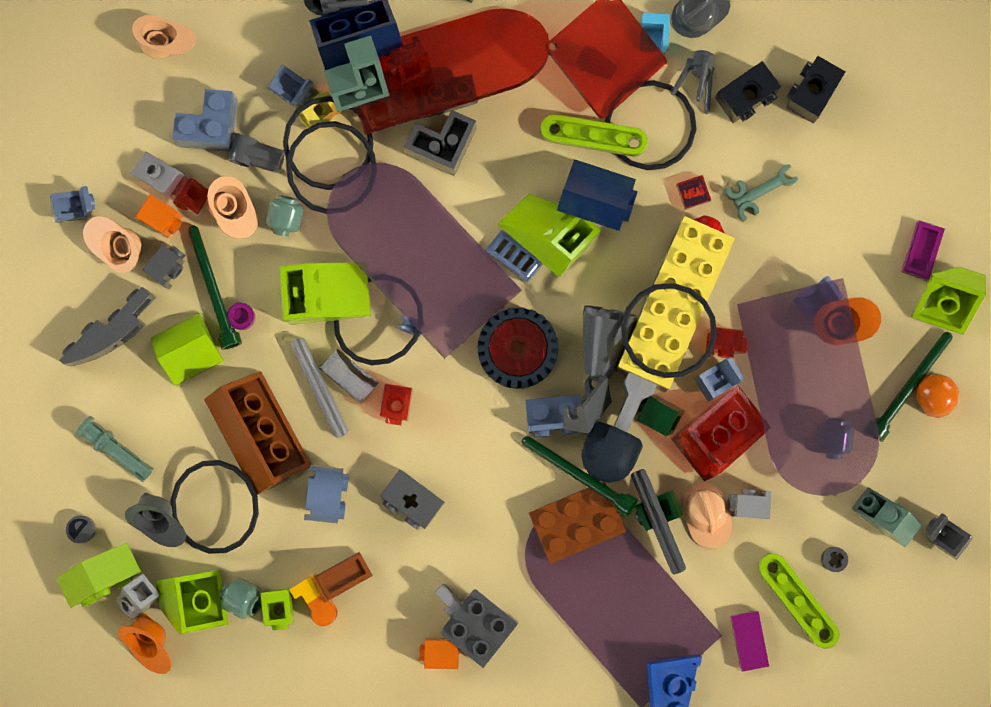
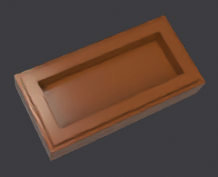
M358 552L311 579L325 603L373 575L361 553Z

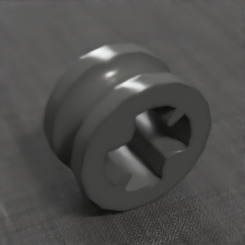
M830 547L822 553L821 563L826 570L840 572L847 567L848 556L843 549ZM834 552V555L839 553L841 556L838 560L840 565L837 567L835 564L830 566L828 563L831 560L830 554Z

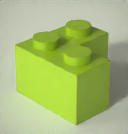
M125 543L80 562L56 579L70 608L81 604L82 608H85L97 602L98 599L110 594V588L116 586L118 590L122 589L132 582V578L140 574L141 571L128 544Z

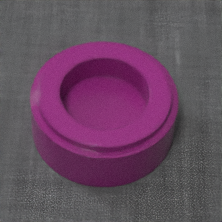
M236 303L227 312L230 325L237 330H247L255 322V312L246 303Z

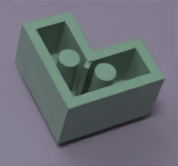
M371 36L345 43L350 63L324 71L337 112L389 96L381 64Z

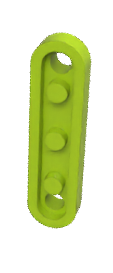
M556 114L547 116L541 124V132L544 139L554 144L632 157L643 154L648 146L646 133L635 127ZM557 126L560 128V131L557 134H552L550 129ZM635 139L639 141V145L631 147L629 142Z
M770 553L764 555L758 564L760 575L807 636L820 648L828 649L835 646L840 637L838 627L787 561L778 554ZM770 562L776 564V570L772 573L767 568ZM821 629H826L828 632L827 637L821 639L819 636Z

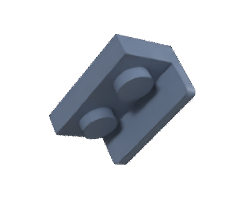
M580 394L525 400L528 432H534L535 437L551 436L552 430H562V435L578 433L576 431L564 430L563 410L569 405L571 408L570 412H572L580 401Z

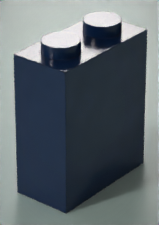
M574 159L557 211L620 231L622 222L629 221L638 191L633 190L636 179Z

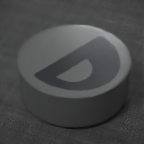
M87 516L73 517L66 526L67 537L74 543H86L94 537L96 532L95 523Z

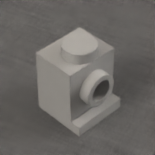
M741 489V495L730 494L728 507L729 511H733L732 517L770 519L771 491H761V496H758L757 490Z
M142 574L124 586L116 600L121 611L134 620L153 605L160 596V593ZM139 587L148 596L146 599L137 590Z

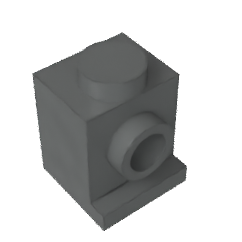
M162 244L142 270L170 290L172 285L168 282L171 279H176L181 274L184 268L182 265L185 262L183 258L186 255L173 245L168 249Z

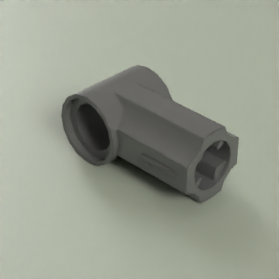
M235 133L227 160L240 166H254L279 174L284 162L285 153L282 149L259 143L258 140L250 136Z

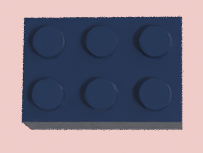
M371 0L368 5L349 7L309 20L325 70L350 63L344 44L367 36L372 37L378 58L392 56L404 50L398 26L388 0Z

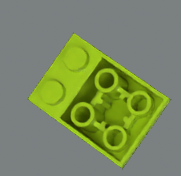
M529 193L497 225L560 278L589 248L601 229L590 221L557 211V203Z
M366 262L305 263L279 266L283 320L288 324L298 325L371 317Z

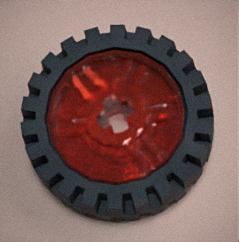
M512 307L504 311L502 310L488 320L480 333L478 340L480 364L486 374L502 386L515 389L534 386L549 375L557 361L558 340L553 326L543 315L538 314L532 309ZM512 343L524 344L523 354L519 355L517 351L512 353L510 350L513 348Z

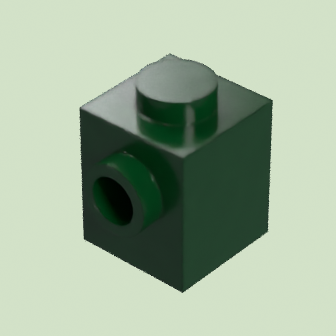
M657 395L649 396L639 406L638 413H640L637 421L664 436L673 435L685 410Z

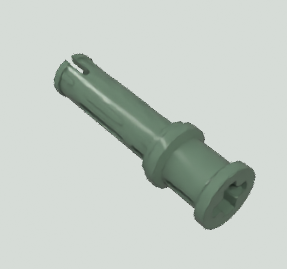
M92 416L86 418L77 429L75 435L78 438L83 437L94 446L93 449L96 452L103 451L141 482H144L154 470L153 467L142 461L133 452L114 439L113 432L110 430L106 431L95 423Z

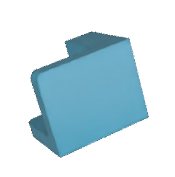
M642 14L639 37L640 52L666 53L670 14Z

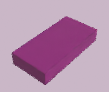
M920 220L916 222L901 273L926 281L930 279L945 228Z
M759 611L731 615L740 670L743 672L769 667Z

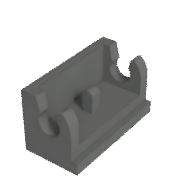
M600 376L595 388L592 386L591 378L588 377L584 383L586 393L572 412H570L571 408L569 405L563 410L564 430L589 433L612 402L607 377Z

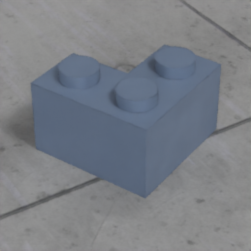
M205 89L202 115L175 113L172 140L178 147L230 152L234 138L238 101L232 91Z

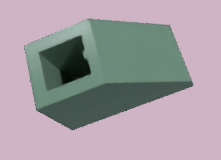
M869 487L852 507L853 511L872 526L903 547L909 544L922 526L908 510Z

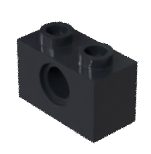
M817 56L813 63L807 61L800 73L804 77L800 85L794 83L786 98L790 99L786 108L814 124L846 71L820 56ZM807 84H815L819 88V93L810 92Z
M761 61L720 89L715 99L732 123L739 119L744 122L756 113L755 108L761 104L766 107L778 98L776 94L780 90L781 85L765 63ZM747 89L753 91L756 98L752 100L747 99L743 91Z

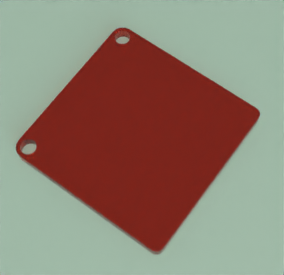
M596 0L545 45L547 53L600 119L607 117L667 63L666 57L622 0ZM550 43L555 45L554 51L549 48Z

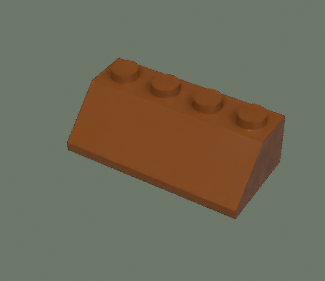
M261 371L220 386L204 399L242 472L251 480L257 495L280 485L310 468L311 463Z

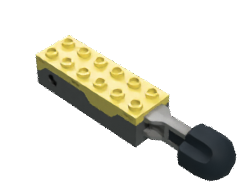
M703 215L692 220L684 216L675 232L653 285L676 283L693 289L708 302L735 238L725 234L721 223L713 217ZM676 289L656 290L648 294L628 340L635 356L649 368L664 373L677 372L704 311V307L689 293ZM624 349L615 369L616 372L626 375L623 382L626 394L625 401L614 426L603 422H597L586 437L581 453L583 466L588 474L596 480L606 483L617 482L628 476L634 468L643 448L641 440L628 433L640 402L653 395L655 389L664 393L668 391L675 378H662L646 373L631 360L626 349Z

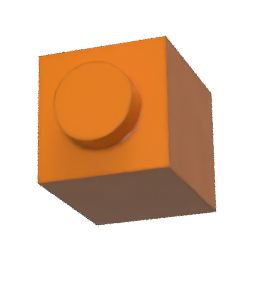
M150 194L135 217L169 238L171 234L174 235L181 227V218L183 216L177 210Z
M426 638L425 645H420L419 661L424 662V669H458L459 648L447 638Z

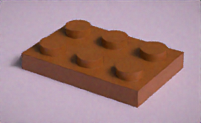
M586 488L529 512L549 563L552 564L625 533V527L619 513L616 512L617 509L613 507L614 504L592 489Z

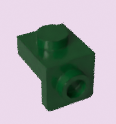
M673 490L657 496L667 522L683 516ZM642 502L637 504L635 507L639 524L644 526L645 531L653 529Z

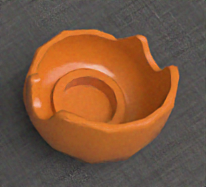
M937 373L926 376L917 386L916 401L927 416L936 418L947 416L958 404L959 391L955 382L950 377Z

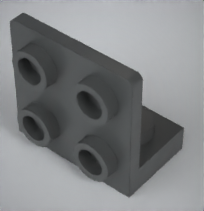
M474 589L443 627L441 634L484 668L518 625V621L510 614L507 615L477 589Z

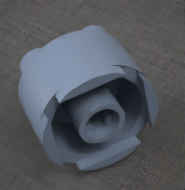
M310 465V471H315V475L309 476L305 510L311 511L310 514L304 515V520L338 523V519H344L346 503L341 501V492H347L349 475L343 473V468Z

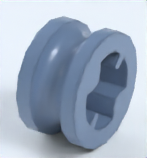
M402 315L401 319L403 322L397 328L414 335L418 320Z

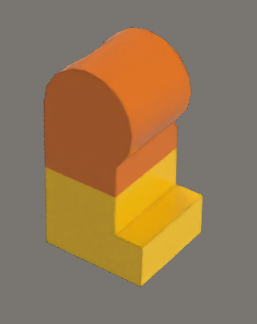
M313 574L289 589L294 599L300 596L304 598L311 609V618L316 625L328 626L336 620L338 610L332 599L325 603L323 602L311 579L316 576V574Z

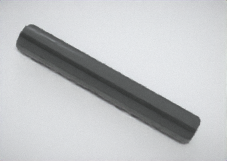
M645 469L633 472L631 478L670 571L673 575L679 574L686 570V565Z

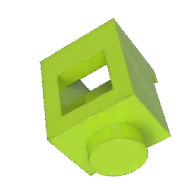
M291 588L260 593L264 627L272 626V631L284 630L289 628V623L295 622L292 594L289 591ZM277 604H281L284 607V613L281 615L275 612Z

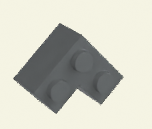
M451 110L440 134L415 123L404 146L405 154L455 176L477 129L476 120Z

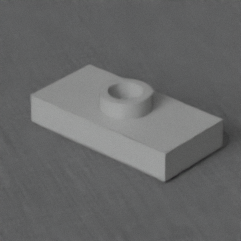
M146 151L131 172L136 178L167 197L172 194L184 176L179 170Z
M442 584L435 593L447 605L444 610L451 618L462 603L445 584Z

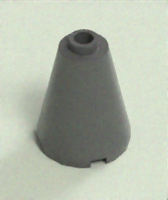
M584 306V373L588 374L592 381L598 382L600 376L611 378L625 349L621 331V323L625 314L623 311L603 309V307ZM630 314L627 323L628 340L637 323V316L634 314Z

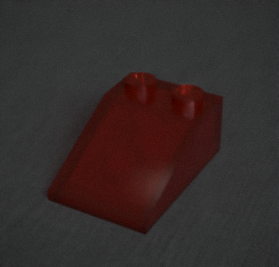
M736 385L670 439L705 482L721 474L772 427L739 385Z

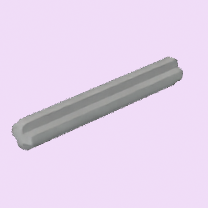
M301 337L293 340L291 347L334 436L340 438L346 435L349 430L305 339Z

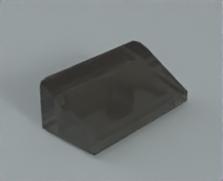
M339 349L319 367L322 372L361 404L364 403L379 384V382Z

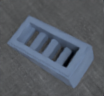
M503 230L499 232L485 250L526 284L530 282L543 265L541 261ZM505 239L508 242L500 253H497L495 250ZM512 246L515 247L516 250L508 260L504 258ZM520 253L524 254L525 256L515 266L513 264L514 260ZM530 259L533 263L525 272L522 271L521 268Z

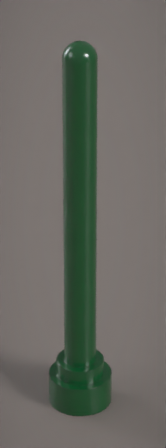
M192 225L188 228V233L221 332H219L220 337L218 338L221 350L237 347L242 344L240 334L235 331V328H231L200 231L197 226Z
M944 332L882 416L869 422L865 428L869 435L880 442L885 440L890 433V422L953 339V335L950 332Z
M525 436L522 438L523 446L614 504L613 507L617 509L616 512L627 518L634 510L638 499L629 493L626 495L624 493L618 494L531 437Z

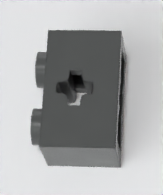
M399 469L380 495L385 500L382 504L393 513H396L398 510L407 516L404 521L416 530L420 526L426 529L445 503V501L401 469ZM415 494L417 496L415 501L418 503V506H411L408 509L406 507L407 501L404 498L406 495L411 497Z

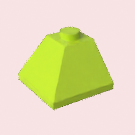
M963 267L933 273L912 313V318L964 335L986 295V275Z
M221 570L156 580L157 591L160 593L158 597L159 607L178 634L228 625L227 611L221 605L222 598L220 597V592L223 588Z

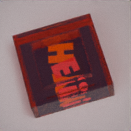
M703 175L676 184L685 210L711 201Z

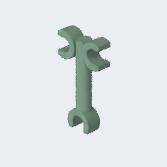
M790 164L784 165L779 170L777 176L746 193V185L742 180L736 183L740 190L737 194L733 193L729 186L725 188V195L730 200H733L738 208V218L742 222L747 220L744 209H751L754 215L759 213L758 206L752 201L781 185L791 186L795 184L798 180L797 176L792 179H786L784 176V172L791 168Z

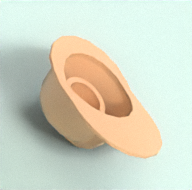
M156 15L139 17L132 26L134 38L140 43L141 49L149 57L162 59L171 55L183 54L190 51L196 43L195 33L190 28Z
M230 176L219 177L214 180L207 194V205L211 216L215 218L220 229L229 237L236 239L249 237L257 228L258 217L244 185L236 178Z
M103 216L93 217L85 224L83 234L87 247L116 272L125 273L131 271L136 266L143 251L141 250L140 238L134 231L122 228L115 221Z
M698 483L692 486L685 493L683 499V511L689 533L699 546L708 549L717 548L725 544L732 532V520L726 499L722 491L715 485Z

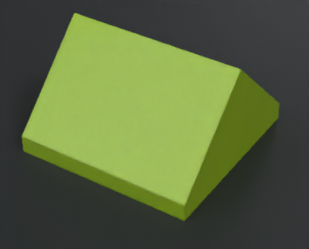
M200 313L151 337L156 358L175 386L224 362Z

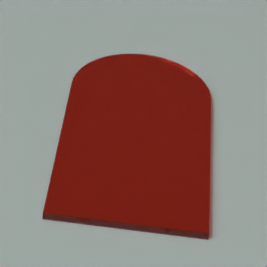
M491 9L400 36L404 50L392 56L379 58L389 96L356 106L358 110L357 115L360 117L365 135L503 93L526 84L543 69L550 52L549 34L537 19L527 13L513 9Z

